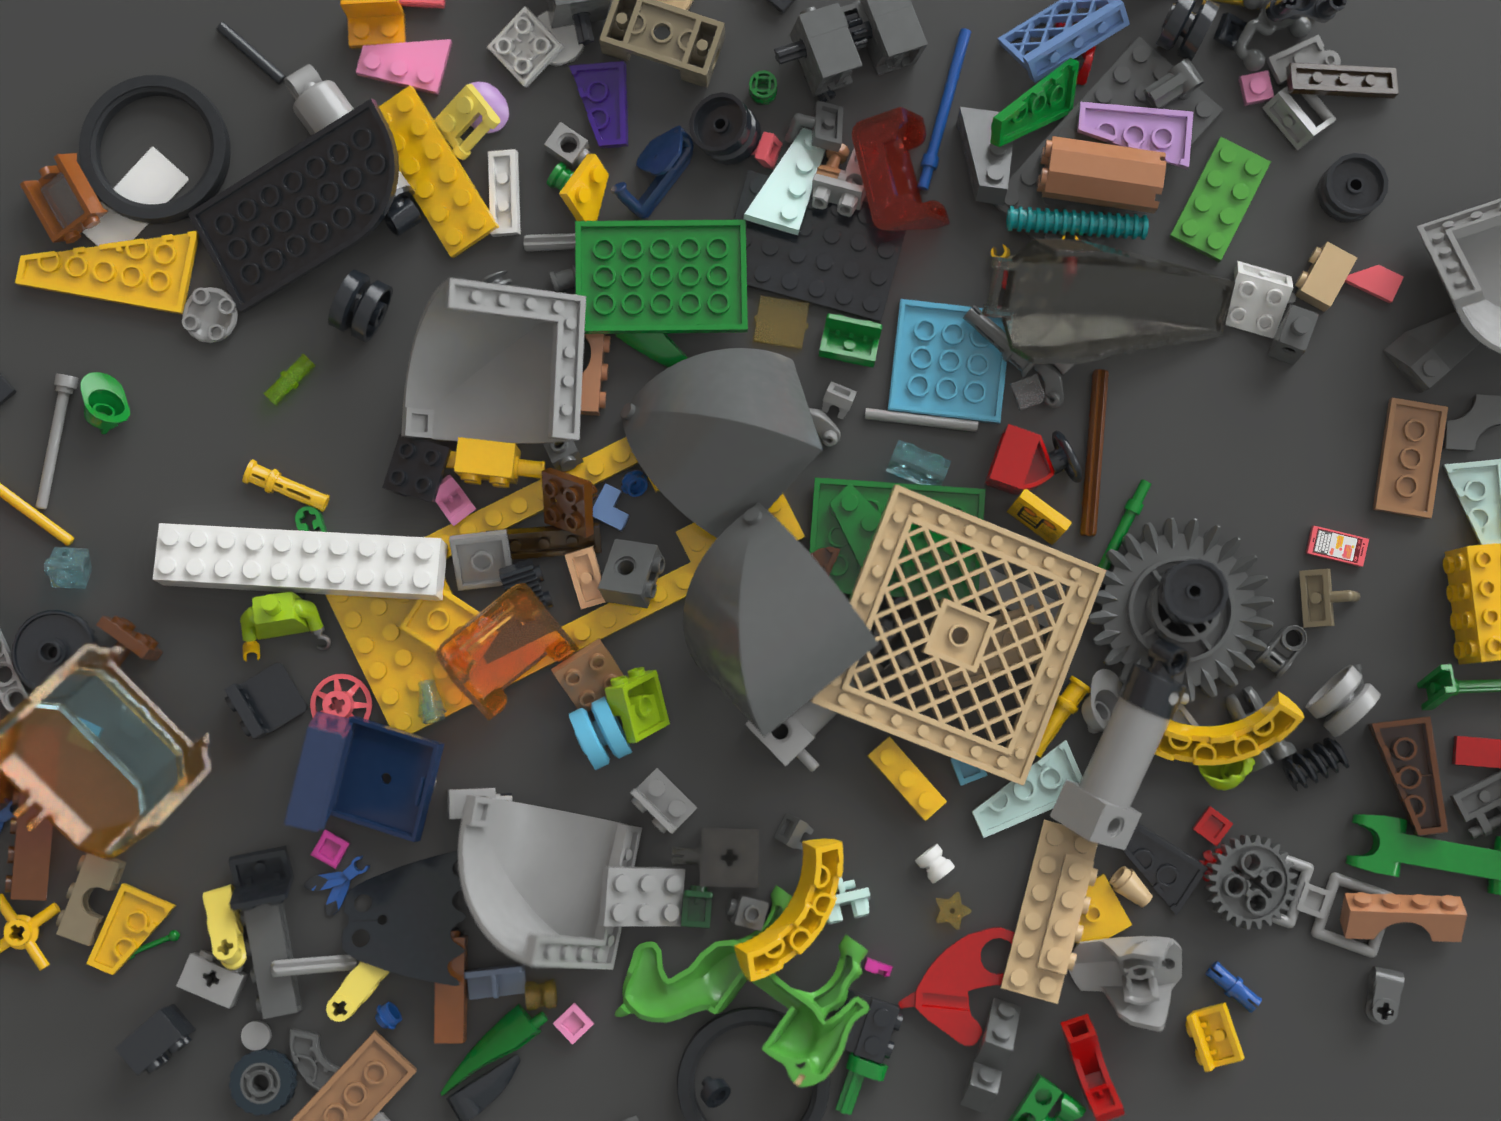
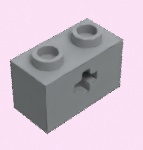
M201 949L200 953L194 952L189 955L176 986L230 1009L236 1006L249 973L242 971L243 966L236 970L226 969L220 961L216 960L212 952ZM216 971V977L220 980L212 983L213 978L209 974Z

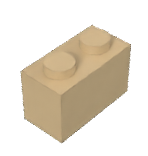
M1326 242L1321 248L1316 247L1308 260L1312 263L1308 272L1303 271L1295 284L1298 287L1295 294L1296 297L1325 312L1333 304L1357 257L1329 242Z

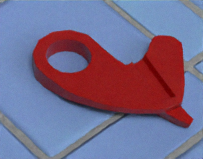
M992 927L967 934L945 949L930 965L916 991L898 1002L900 1009L915 1007L931 1023L964 1046H971L977 1043L982 1035V1028L971 1015L968 991L986 986L1001 985L1004 972L995 974L984 968L981 962L982 948L988 941L997 938L1005 939L1012 945L1015 932L1002 927Z

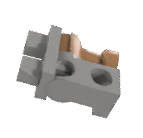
M842 143L839 152L827 150L826 157L828 161L826 165H820L813 177L812 206L823 210L827 208L828 202L838 204L837 212L848 217L852 216L855 209L860 210L871 179L874 178L877 171L879 152L854 146L846 170L839 169V165L846 162L850 153L849 148ZM865 156L870 159V163L857 161V157Z

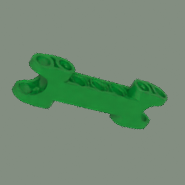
M1353 814L1352 823L1367 828L1371 832L1373 845L1366 854L1346 855L1345 864L1368 872L1396 877L1400 875L1401 863L1489 878L1487 893L1501 895V836H1495L1494 848L1492 850L1406 834L1408 824L1406 819L1384 815Z

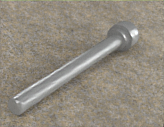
M57 373L55 375L54 385H56L55 391H58L36 501V508L45 510L48 506L69 395L73 394L74 389H77L79 380L77 377Z

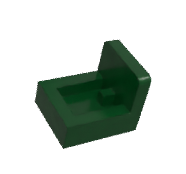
M691 885L690 890H684L681 927L710 929L713 892H707L706 886Z

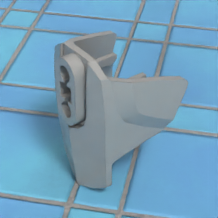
M1159 936L1117 937L1082 941L1073 948L1072 953L1077 954L1073 971L1069 970L1081 991L1104 992L1118 1017L1132 1026L1153 1031H1162L1164 1029L1171 1001V991L1182 978V949L1173 938Z

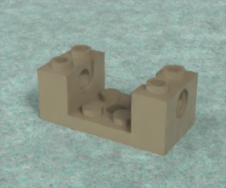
M613 0L599 42L603 54L627 62L631 54L678 69L680 70L681 80L708 88L725 39V23L657 0ZM659 27H666L670 30V35L668 38L660 40L654 36L655 30Z

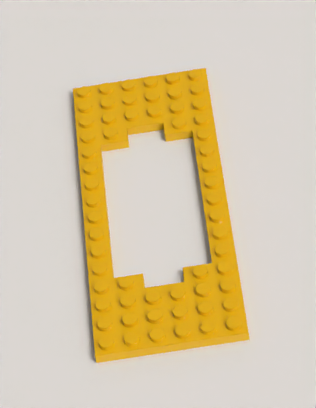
M625 437L582 458L583 463L570 471L564 472L591 481L595 486L639 463ZM542 479L468 515L455 526L450 524L426 537L441 538L448 545L446 558L448 559L452 557L449 542L450 536L508 529L544 511ZM650 480L655 492L660 491ZM782 494L768 511L799 541L805 538V535L784 494ZM695 523L676 531L690 563L657 579L656 595L650 600L648 609L608 603L488 664L483 656L471 675L398 628L416 602L415 599L326 595L389 726L413 734L583 649L598 638L601 640L685 598L699 563L717 538ZM445 578L444 589L453 594Z

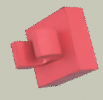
M763 132L761 141L759 140L758 146L752 155L755 156V159L763 167L774 170L782 142L773 133Z

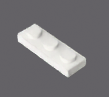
M515 149L488 151L490 213L499 226L490 234L493 237L521 235L518 151Z

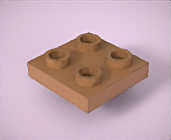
M600 638L551 669L576 708H583L587 712L592 710V702L604 696L606 697L605 688L611 686V679L624 676Z

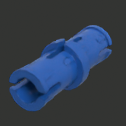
M1215 961L1211 965L1220 975H1217L1210 968L1207 970L1205 975L1225 990L1224 994L1226 996H1232L1249 1013H1252L1256 1008L1248 999L1252 1000L1257 1006L1260 1005L1262 998L1247 988L1239 976H1233L1220 962Z

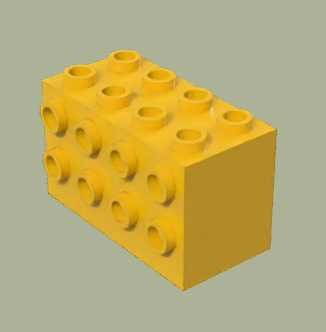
M1501 543L1466 546L1446 551L1443 559V568L1448 576L1449 585L1447 586L1446 593L1452 607L1450 624L1451 628L1455 631V657L1458 659L1459 665L1501 661Z

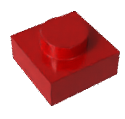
M1208 806L1191 829L1217 847L1233 823L1214 808Z

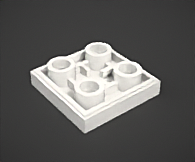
M526 6L487 46L524 87H528L565 48Z

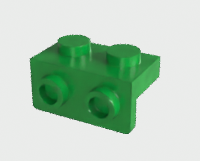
M828 313L818 356L874 368L882 325L869 320H859L840 314Z

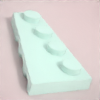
M802 128L745 212L744 220L798 235L812 194L813 177L817 172V168L821 165L826 151L819 147L811 146L812 130Z
M1064 740L1031 766L1024 786L1010 781L972 810L983 838L1053 809L1066 780L1080 783L1082 775L1067 740Z

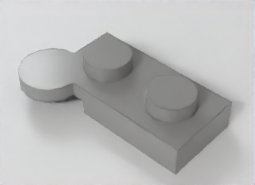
M1316 35L1268 57L1266 62L1277 84L1281 85L1287 82L1286 67L1290 63L1340 65V56L1333 50L1325 51L1320 36Z

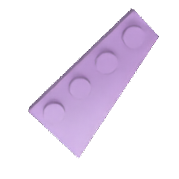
M1080 102L1077 132L1116 146L1166 153V158L1164 159L1166 163L1187 170L1190 163L1193 112Z

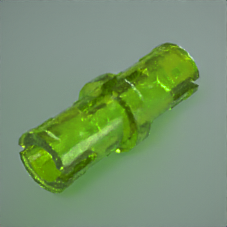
M303 353L287 371L283 370L280 373L281 377L263 394L277 406L293 387L296 389L299 386L298 382L316 365Z

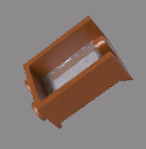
M77 153L57 154L54 156V159L58 165L45 166L39 170L41 175L39 180L23 181L20 184L53 243L66 242V244L77 241L81 238V232L98 225L100 218L108 212L107 209L104 210L77 162Z

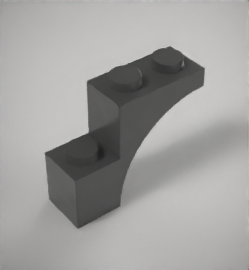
M993 998L975 1059L964 1083L960 1105L985 1114L989 1113L998 1095L1002 1071L1013 1051L1021 1010L1020 1006Z

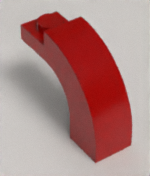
M1088 1013L1061 1022L1063 1036L1077 1079L1095 1120L1108 1121L1125 1115L1122 1103L1106 1068L1097 1033Z

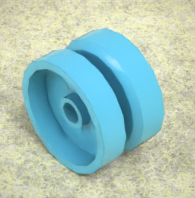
M605 696L591 703L595 721H592L587 710L583 708L568 714L575 730L574 734L595 770L608 765L610 762L606 745L609 746L613 755L619 759L632 753L625 733L617 717L613 716Z

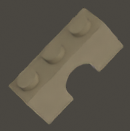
M97 851L87 852L86 855L80 858L77 865L79 875L76 883L73 882L70 885L66 898L69 899L66 909L60 912L56 921V926H59L57 935L87 946L96 943L106 916L96 913L91 908L90 895L97 887L108 891L116 890L127 862Z

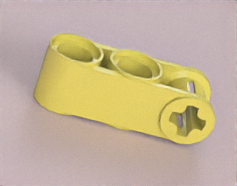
M232 884L204 892L203 902L207 913V927L211 938L212 952L226 969L236 970L245 963L247 953L239 909L231 910L229 905L235 889Z
M360 961L359 965L349 973L342 982L341 987L329 1000L326 1007L327 1015L330 1019L337 1022L345 1021L353 1016L358 1008L373 994L380 981L390 972ZM344 1001L346 1003L345 1010L347 1011V1013L342 1012L339 1014L337 1012L338 1005L336 1003H341Z

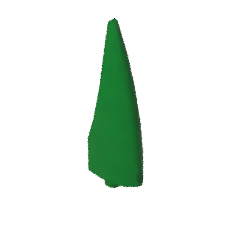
M666 333L615 335L636 351L668 368L688 358Z
M520 1004L515 1006L469 1051L444 1086L441 1095L444 1096L485 1066L522 1048L542 1032L539 1027L548 1021L547 1016L541 1011L531 1018Z

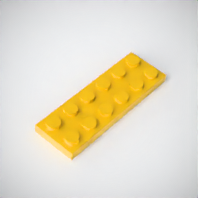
M409 85L380 105L379 108L391 129L397 146L399 171L415 192L413 197L450 257L455 258L499 228L414 87Z

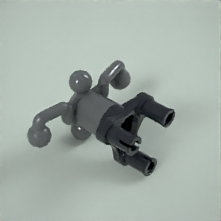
M1242 0L1246 8L1251 10L1259 8L1260 13L1257 19L1251 20L1246 24L1236 42L1235 53L1242 59L1246 69L1257 71L1265 63L1264 53L1259 49H1246L1255 31L1268 36L1276 30H1283L1289 26V31L1294 37H1305L1311 31V22L1308 18L1320 23H1326L1334 18L1336 12L1344 9L1343 5H1346L1347 1Z

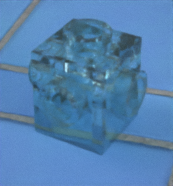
M54 547L50 558L46 559L44 566L45 574L50 578L51 587L86 589L92 573L89 550L86 548Z

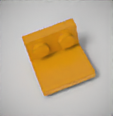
M340 0V6L348 18L350 49L362 48L364 45L406 42L405 13L399 0Z

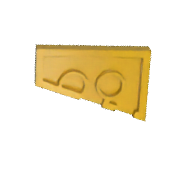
M122 883L86 964L108 974L115 975L177 905Z

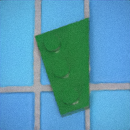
M849 483L830 502V505L862 568L882 515ZM905 542L902 547L901 553L907 548Z

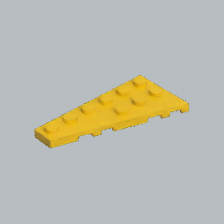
M197 231L187 232V234H170L151 239L141 238L99 244V246L78 247L73 248V250L60 252L50 251L21 255L15 283L20 286L183 315L199 234Z

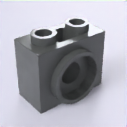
M620 539L614 540L598 586L605 602L648 609L650 600L656 595L658 576L663 573L665 568V558L662 556L658 545Z

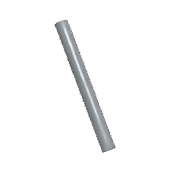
M866 408L865 419L971 432H977L978 421L872 408Z

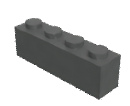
M282 902L274 906L262 904L249 911H240L241 924L247 928L248 939H245L246 952L248 956H252L254 966L250 969L251 980L254 985L257 984L259 996H256L258 1013H262L263 1019L303 1010L297 975L273 977L271 974V962L294 959L284 903Z

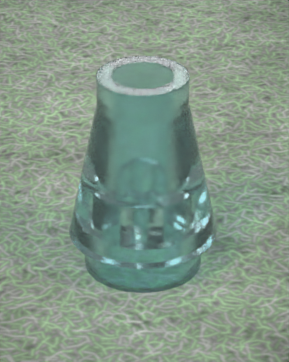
M430 679L419 682L418 717L422 718L423 724L443 721L445 719L444 713L447 710L436 687L435 680Z

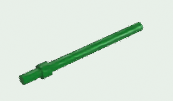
M1141 479L1132 499H1128L1124 507L1126 511L1098 567L1109 570L1111 564L1106 558V553L1110 549L1119 550L1123 536L1127 534L1135 516H1139L1144 507L1142 502L1152 485L1150 482Z

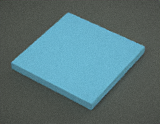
M900 299L887 410L1000 424L1007 361L1005 362L1002 359V353L963 319L964 315L972 307ZM979 308L1010 336L1011 311Z

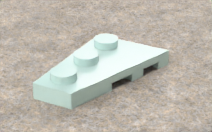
M1501 459L1444 464L1443 467L1479 544L1501 543Z

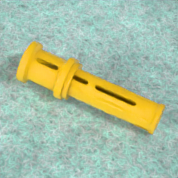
M253 459L249 462L243 475L242 482L245 484L253 483L265 488L267 493L278 492L314 507L321 512H324L330 499V495L323 494L281 476L279 470L267 469L258 465L257 461Z
M1072 675L1069 678V685L1062 695H1059L1057 698V704L1054 706L1036 753L1039 758H1041L1071 714L1077 713L1079 710L1077 706L1087 693H1091L1089 686Z

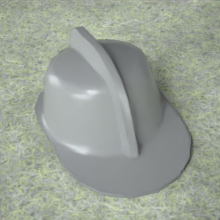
M1101 669L1095 673L1091 682V694L1082 704V716L1088 725L1090 733L1104 732L1123 687L1118 676L1109 669Z

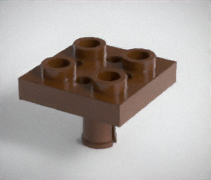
M550 467L543 470L544 523L585 538L593 535L592 501L598 497L597 494H594L598 492L591 481Z
M116 615L113 618L102 616L96 624L117 641L105 659L102 660V663L115 672L119 670V667L131 651L142 659L157 661L163 653L157 647L158 641L146 633L143 635L134 631L136 625L124 617L119 618Z

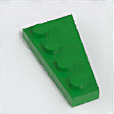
M1069 58L994 116L991 125L990 143L1001 147L1067 116L1074 105L1079 61Z

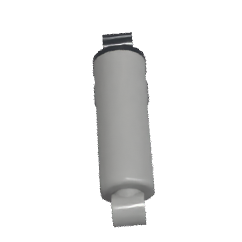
M310 64L284 78L288 91L296 100L293 105L294 113L311 136L354 109L335 82L331 80L322 81L317 71ZM400 171L393 202L383 219L395 236H400L422 222L417 207L411 201L415 192Z

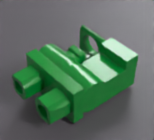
M1037 1073L1031 1087L1008 1121H1074L1083 1117L1086 1107L1066 1092L1061 1091L1058 1086L1044 1076ZM1061 1097V1110H1058L1054 1117L1048 1116L1047 1114L1053 1105Z

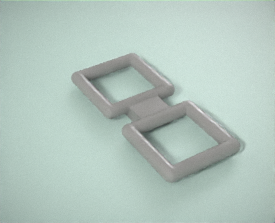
M1250 854L1244 860L1246 868L1252 863ZM1288 855L1284 861L1294 862L1291 868L1300 871L1296 884L1298 887L1293 893L1295 900H1291L1287 914H1281L1282 919L1279 920L1271 916L1272 923L1286 928H1293L1301 911L1316 917L1311 930V935L1314 938L1369 958L1376 957L1386 928L1375 939H1369L1367 945L1325 929L1339 886L1367 894H1387L1392 892L1337 872L1330 874L1325 889L1309 884L1314 866L1309 862ZM1239 872L1240 876L1244 877L1249 881L1250 876L1243 875ZM1250 902V907L1253 909L1256 904Z

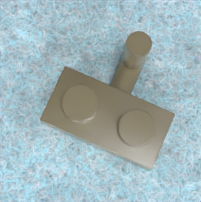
M1328 568L1299 571L1303 628L1335 626L1333 603L1358 602L1361 596L1357 591H1332L1331 571Z

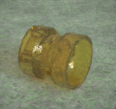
M555 979L545 980L543 983L538 984L535 981L525 982V999L528 1011L537 1010L542 1006L548 1009L557 1008Z

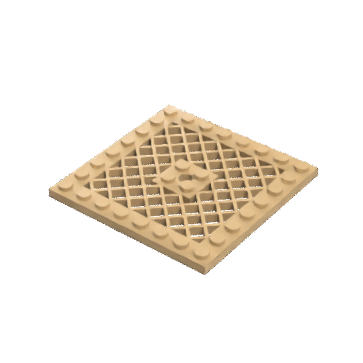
M894 485L849 599L850 604L869 630H871L874 623L878 633L875 639L876 641L881 640L886 654L873 660L869 651L865 654L867 663L856 667L858 661L809 702L1024 786L1107 570L899 485ZM911 524L919 526V528L909 532ZM929 531L946 538L934 543ZM923 532L928 546L915 551L910 537ZM905 542L910 554L899 558ZM949 542L955 557L942 562L936 548ZM956 542L973 549L960 553ZM931 551L936 565L923 570L918 556ZM982 552L996 557L998 560L987 564ZM975 553L981 567L968 572L963 558ZM912 559L918 573L905 578L899 564ZM957 561L962 576L950 581L945 566ZM1008 563L1025 570L1013 575ZM1002 564L1007 578L995 583L989 569ZM895 569L899 581L888 586ZM939 570L944 584L931 589L926 575ZM983 572L989 586L976 591L971 577ZM1028 574L1033 589L1021 594L1016 579ZM1035 574L1050 579L1051 581H1048L1039 586ZM920 578L926 592L913 597L907 583ZM965 580L970 594L958 599L952 585ZM1010 583L1015 597L1003 602L997 588ZM1061 584L1067 586L1065 593ZM1054 585L1059 599L1047 604L1042 590ZM902 586L907 600L894 605L889 591ZM947 589L952 601L941 598L938 605L934 593ZM991 591L997 605L984 610L979 596ZM1036 593L1041 607L1029 612L1024 598ZM884 596L889 608L877 613ZM928 597L934 610L921 616L915 602ZM973 599L978 611L960 604ZM1018 602L1023 615L1010 620L1005 607ZM910 605L915 619L902 624L897 610ZM1060 605L1056 617L1053 619L1050 609ZM999 610L1004 624L994 628L997 619L988 616V614ZM1044 612L1049 626L1037 631L1031 617ZM891 613L897 627L883 632L878 618ZM935 616L928 632L923 621ZM1025 620L1031 634L1018 639L1013 625ZM918 623L923 638L910 643L905 629ZM958 627L963 628L966 632V639L961 644H956L952 639V632ZM1007 629L1012 642L1000 647L995 633ZM899 632L905 646L892 651L886 637ZM1049 632L1046 643L1043 647V644L1039 636ZM990 639L994 651H991L984 655L985 649ZM1033 639L1039 653L1026 658L1021 644ZM924 643L921 652L930 655V657L918 662L913 648ZM1015 647L1020 661L1008 666L1003 652ZM907 651L913 665L900 670L894 656ZM997 655L1002 669L989 674L984 661ZM889 659L894 673L881 678L876 664ZM1039 659L1033 674L1029 663ZM940 660L958 667L945 672ZM934 661L939 675L926 681L921 667ZM980 666L984 677L971 683L966 670L977 673ZM1023 666L1028 680L1016 685L1010 671ZM870 667L876 681L862 686L857 673ZM916 670L921 683L908 689L902 675ZM960 672L965 686L953 691L947 677ZM1005 674L1010 688L997 693L992 680ZM852 678L855 682L857 689L849 686ZM897 678L902 692L889 697L884 683ZM942 680L947 694L934 699L929 685ZM987 683L992 696L979 701L974 688ZM878 686L883 699L866 693V691ZM1029 686L1024 700H1022L1018 690ZM924 689L929 702L915 707L910 694ZM968 691L973 705L960 709L955 696ZM1013 693L1018 706L1005 712L1000 698ZM905 697L910 710L892 702ZM950 699L955 713L942 718L937 704ZM994 701L1000 715L987 720L982 706ZM931 707L936 720L919 714V712ZM976 710L981 723L968 728L963 715ZM1018 713L1012 728L1008 717ZM958 718L963 730L945 723ZM1002 720L1007 734L995 739L990 725ZM984 728L989 741L972 733ZM1008 740L1006 747L998 745L999 743Z

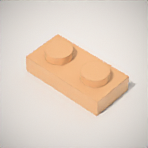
M591 546L566 553L565 558L580 608L584 609L605 603L598 589L602 574L594 547Z

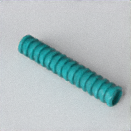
M1010 206L1007 210L1006 228H1008V231H1012L1014 228L1017 232H1021V229H1025V232L1034 230L1035 233L1043 230V233L1046 234L1048 231H1052V234H1056L1059 231L1062 235H1065L1066 232H1069L1070 235L1078 233L1079 236L1087 233V236L1096 234V237H1101V234H1103L1106 238L1113 235L1114 238L1122 236L1123 239H1127L1128 236H1131V239L1140 237V240H1145L1148 234L1149 219L1147 215L1138 217V214H1134L1131 217L1128 213L1121 216L1120 213L1112 215L1111 212H1107L1106 215H1103V212L1094 214V211H1089V214H1086L1084 210L1076 213V210L1067 212V209L1059 212L1058 209L1050 211L1049 208H1045L1044 211H1041L1039 207L1036 210H1032V207H1027L1026 210L1022 206H1019L1018 209Z

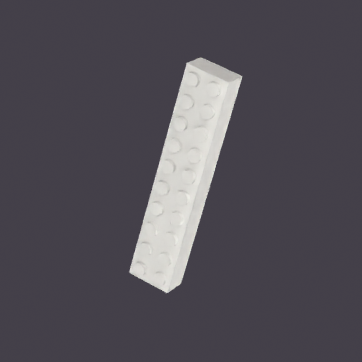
M159 523L153 580L164 586L443 601L448 545L441 538Z

